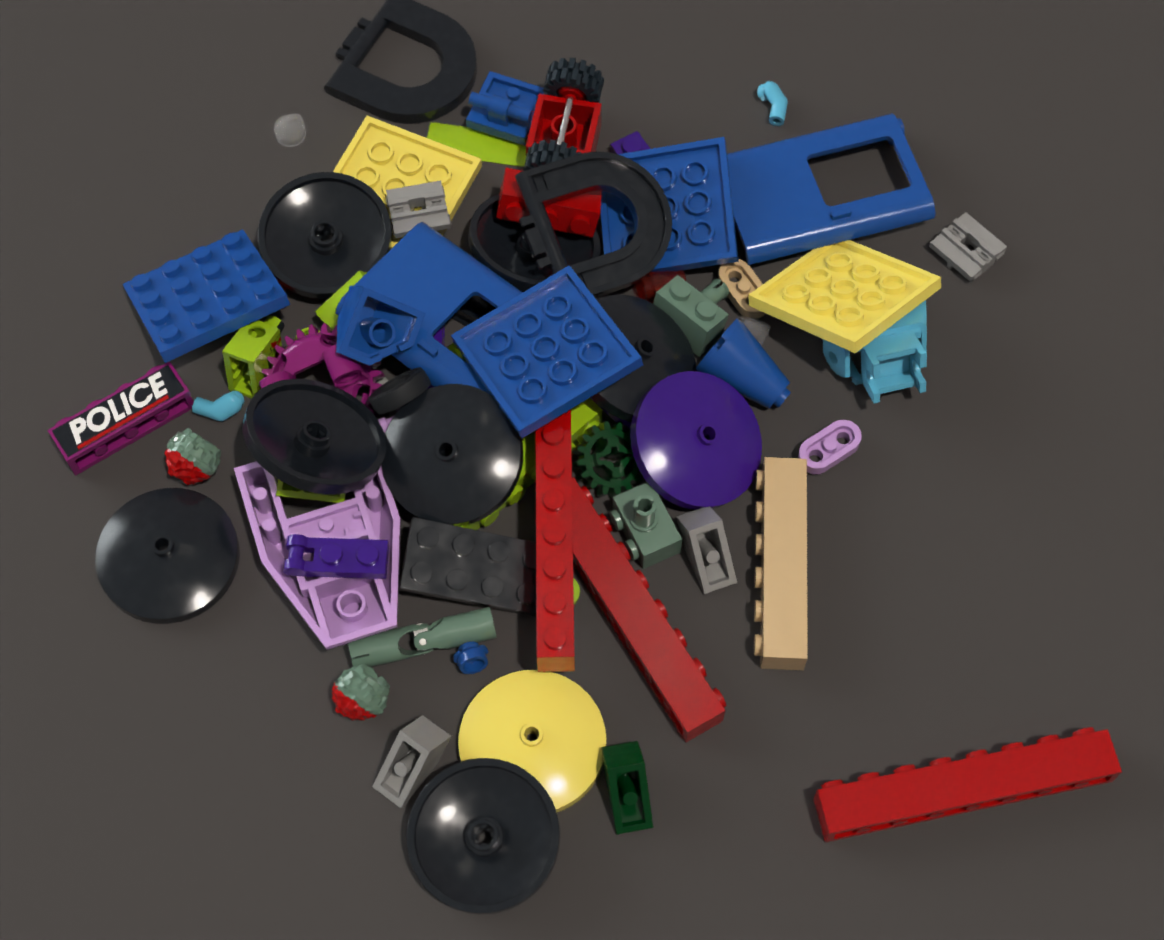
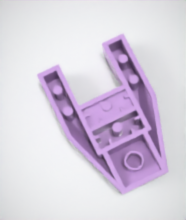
M257 461L234 468L263 566L326 650L397 627L401 520L393 495L384 478L382 464L376 476L368 484L353 491L355 498L291 518H287L281 496H276L277 482L273 475L267 472ZM299 534L312 538L388 540L387 579L287 575L283 572L284 561L289 558V550L286 549L287 536ZM304 553L303 560L313 561L314 553Z

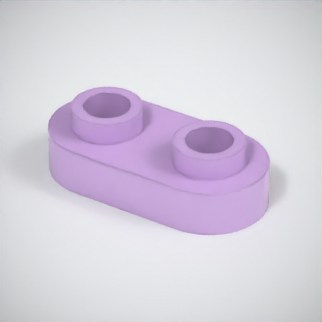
M837 420L805 440L800 446L798 458L807 459L808 473H824L857 451L861 442V431L852 421ZM844 438L848 443L840 444L837 439ZM816 455L821 461L814 462L809 457Z

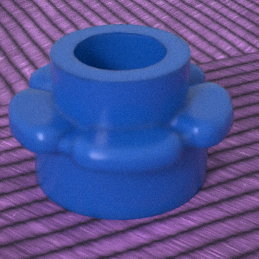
M474 641L466 642L458 648V651L453 656V661L457 663L460 671L464 674L478 673L488 665L486 656L488 648Z

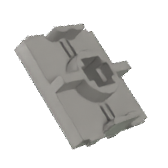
M441 180L386 190L387 207L390 209L393 236L395 235V238L404 237L414 226L421 222H425L436 231L450 229L452 224L450 215L447 212L444 198L446 196ZM422 207V210L414 211V208Z
M967 212L958 219H954L952 224L947 228L945 227L929 245L932 250L948 262L946 267L949 270L954 267L970 282L988 270L995 260L997 261L1005 254L1007 249L1003 242ZM970 244L974 251L969 250L966 246Z

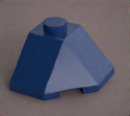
M350 286L338 316L336 353L371 366L381 361L382 358L412 347L426 313L366 287Z

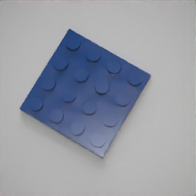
M725 137L618 154L638 163L657 180L667 197L671 210L672 232L669 245L662 259L647 276L739 262ZM602 191L600 211L604 254L625 247L631 241L634 232V221L628 206L620 198Z
M243 229L238 232L229 233L216 242L198 247L192 253L176 260L167 261L161 267L145 274H139L130 281L123 283L128 297L165 363L290 305L285 291Z
M570 265L451 335L456 347L488 392L493 396L521 438H524L643 366L642 357Z

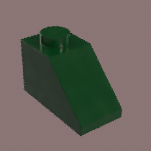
M638 741L601 747L616 834L653 828L645 761Z

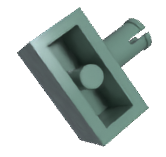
M677 275L656 292L653 304L666 312L677 323L687 337L693 352L700 357L721 338L729 314L716 304L729 295V289L725 283L716 289V286L722 280L714 279L699 292Z
M648 482L613 497L612 511L609 512L611 521L617 531L622 530L627 538L625 547L633 561L638 559L642 569L681 553L682 538L658 493Z

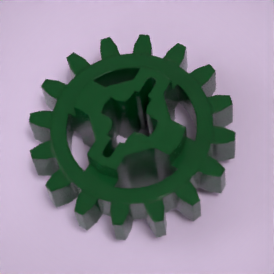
M608 421L599 424V428L596 425L587 429L588 435L582 434L577 438L582 446L572 449V453L579 456V460L573 462L572 467L581 469V473L577 475L576 479L582 480L585 478L588 481L586 484L588 490L597 487L598 497L605 496L609 492L610 497L613 498L621 492L632 489V485L639 484L642 481L637 474L641 472L632 452L631 429L622 432V423L620 422L612 427ZM595 443L596 450L593 455H590L592 446ZM606 456L607 458L619 459V461L613 463L600 459ZM629 464L627 473L624 476V468Z

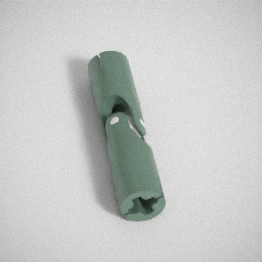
M490 607L443 617L431 625L418 623L387 630L350 642L348 646L353 666L365 663L374 667L428 654L434 648L451 649L460 647L466 642H482L497 637ZM413 631L414 645L417 650L410 651L401 648L398 644L399 639L406 633Z

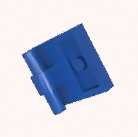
M489 71L480 92H471L468 103L473 106L466 118V127L525 146L538 94H544L543 87Z

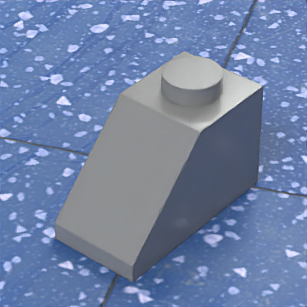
M709 506L677 516L683 546L702 592L706 594L737 583L723 521Z
M420 716L399 731L372 787L400 808L404 807L438 764L451 735L425 716Z

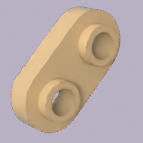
M738 259L739 262L722 264L718 274V279L722 280L719 285L721 286L725 283L728 286L729 295L727 297L739 313L750 319L764 316L766 313L747 304L749 303L748 295L763 285L751 267ZM734 277L738 278L740 281L732 282L729 279Z

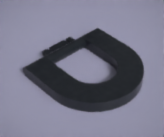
M386 0L372 21L360 18L357 23L358 27H354L342 43L343 48L339 47L336 52V57L343 61L324 86V90L330 96L381 119L402 124L429 122L452 112L470 94L477 76L476 51L468 32L451 17L414 0ZM386 28L434 49L443 60V66L439 74L430 82L416 87L395 85L359 69L358 66Z
M587 152L525 170L515 176L530 214L520 218L521 227H534L525 230V237L533 257L545 256L536 260L538 270L550 267L552 273L555 274L568 266L545 205L590 191H605L620 198L628 206L634 221L632 239L625 247L570 265L595 298L627 288L641 281L656 267L664 256L672 232L670 206L657 180L645 168L633 160L614 153Z

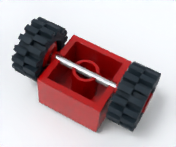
M560 58L559 62L555 60L552 62V65H549L543 87L544 94H538L528 134L526 161L523 171L578 154L596 152L602 126V103L599 102L604 77H601L602 72L600 70L595 71V65L590 64L587 66V61L582 59L578 63L576 58H570L569 62L565 58Z

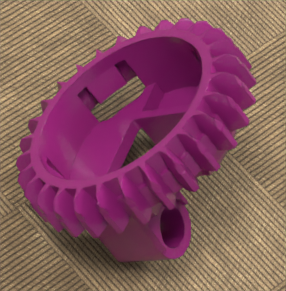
M326 323L322 324L320 332H318L314 325H309L308 335L302 330L297 329V340L294 341L290 337L285 336L288 346L284 349L276 345L275 349L280 355L277 358L267 357V360L273 364L272 369H262V373L267 376L259 382L261 389L277 381L296 379V374L325 361L335 387L344 390L355 398L358 390L363 385L369 389V394L363 393L361 402L370 409L375 417H378V414L372 409L369 396L382 386V384L376 383V381L384 378L385 375L382 371L374 370L381 365V361L368 366L336 353L337 325L332 333L331 328Z

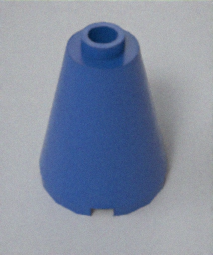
M738 318L726 329L721 338L712 346L696 367L698 372L708 373L721 378L733 386L743 397L768 409L773 404L779 408L791 393L786 388L790 381L747 326Z

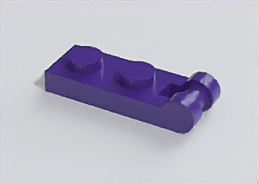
M299 534L287 536L286 549L289 550V558L285 559L283 570L287 575L387 579L388 540L312 538ZM314 553L313 561H304L303 554Z

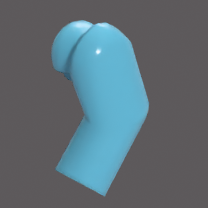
M767 81L758 87L757 95L761 97L762 101L769 100L772 105L769 123L774 126H781L785 121L788 100L777 83Z
M230 391L215 401L197 397L192 405V412L222 422L242 409L245 402L244 396L239 391Z

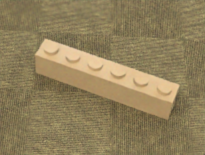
M765 457L762 470L756 469L755 490L762 491L761 502L756 501L755 522L761 523V534L755 535V555H761V567H755L754 587L761 588V600H755L754 622H761L760 634H755L754 656H760V669L804 670L808 659L807 459Z

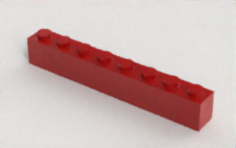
M571 409L536 430V614L538 672L575 671Z
M573 477V567L683 740L687 743L723 722L724 708L727 706L725 699L716 687L711 689L705 680L707 674L699 659L696 657L692 659L685 649L687 642L678 628L672 629L666 620L668 613L663 603L658 598L653 600L647 590L649 589L648 581L640 570L635 571L629 563L631 557L625 545L621 541L616 543L612 537V527L607 517L603 513L598 515L592 506L594 499L586 486L580 487Z
M1087 727L1073 732L1072 737L1059 739L1058 735H1049L1038 739L1037 744L1024 746L1022 742H1015L1003 746L1000 752L988 754L987 750L983 749L966 754V759L952 761L951 757L939 758L931 761L928 767L916 769L915 765L911 764L894 769V774L880 776L879 772L863 774L857 778L858 781L843 784V780H832L822 784L821 789L817 790L814 803L826 843L1110 783L1122 773V769L1108 729L1095 732L1094 727Z

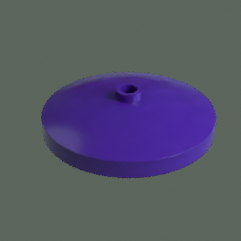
M698 371L675 373L648 389L635 408L630 430L633 456L644 479L664 499L687 509L697 510L709 506L713 509L739 497L753 482L756 476V469H759L762 455L759 425L748 402L726 381L714 375Z

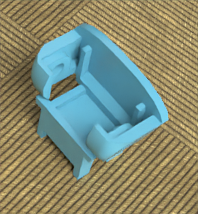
M926 300L859 350L861 351V374H859L850 358V351L823 339V354L831 369L841 377H852V382L855 385L863 384L873 403L880 402V394L916 386L919 393L926 392V380L921 373V368L927 367Z

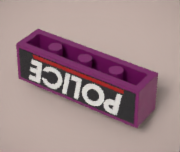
M169 361L163 365L151 368L144 376L137 380L121 385L114 393L107 397L91 402L84 410L77 414L59 420L54 427L47 431L76 476L191 410L194 400L187 386Z

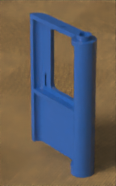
M893 113L727 154L734 221L745 249L748 265L935 218L934 201L906 140L903 122L900 118L897 119ZM886 140L894 147L910 187L835 206L825 204L808 164V159Z
M425 222L418 223L354 286L366 287L426 313L414 345L401 352L398 351L391 354L393 357L410 369L421 367L434 387L445 384H463L489 393L471 366L435 340L433 336L472 296H480L492 306L498 308L523 292ZM347 293L341 298L340 302L337 305L336 314L338 316Z

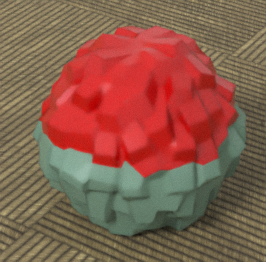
M190 428L182 432L178 431L175 436L169 439L166 445L167 450L164 454L170 476L179 478L186 485L207 480L216 473L221 461V450L211 442L204 440L200 435L192 432Z
M365 663L344 670L332 686L331 699L336 705L335 711L352 721L365 720L382 715L387 707L386 702L388 700L390 684L387 683L383 676L378 677L374 669Z

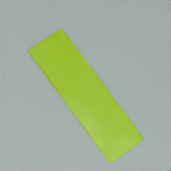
M430 123L427 134L428 139L481 158L484 162L520 167L525 165L526 145L524 146L464 126Z

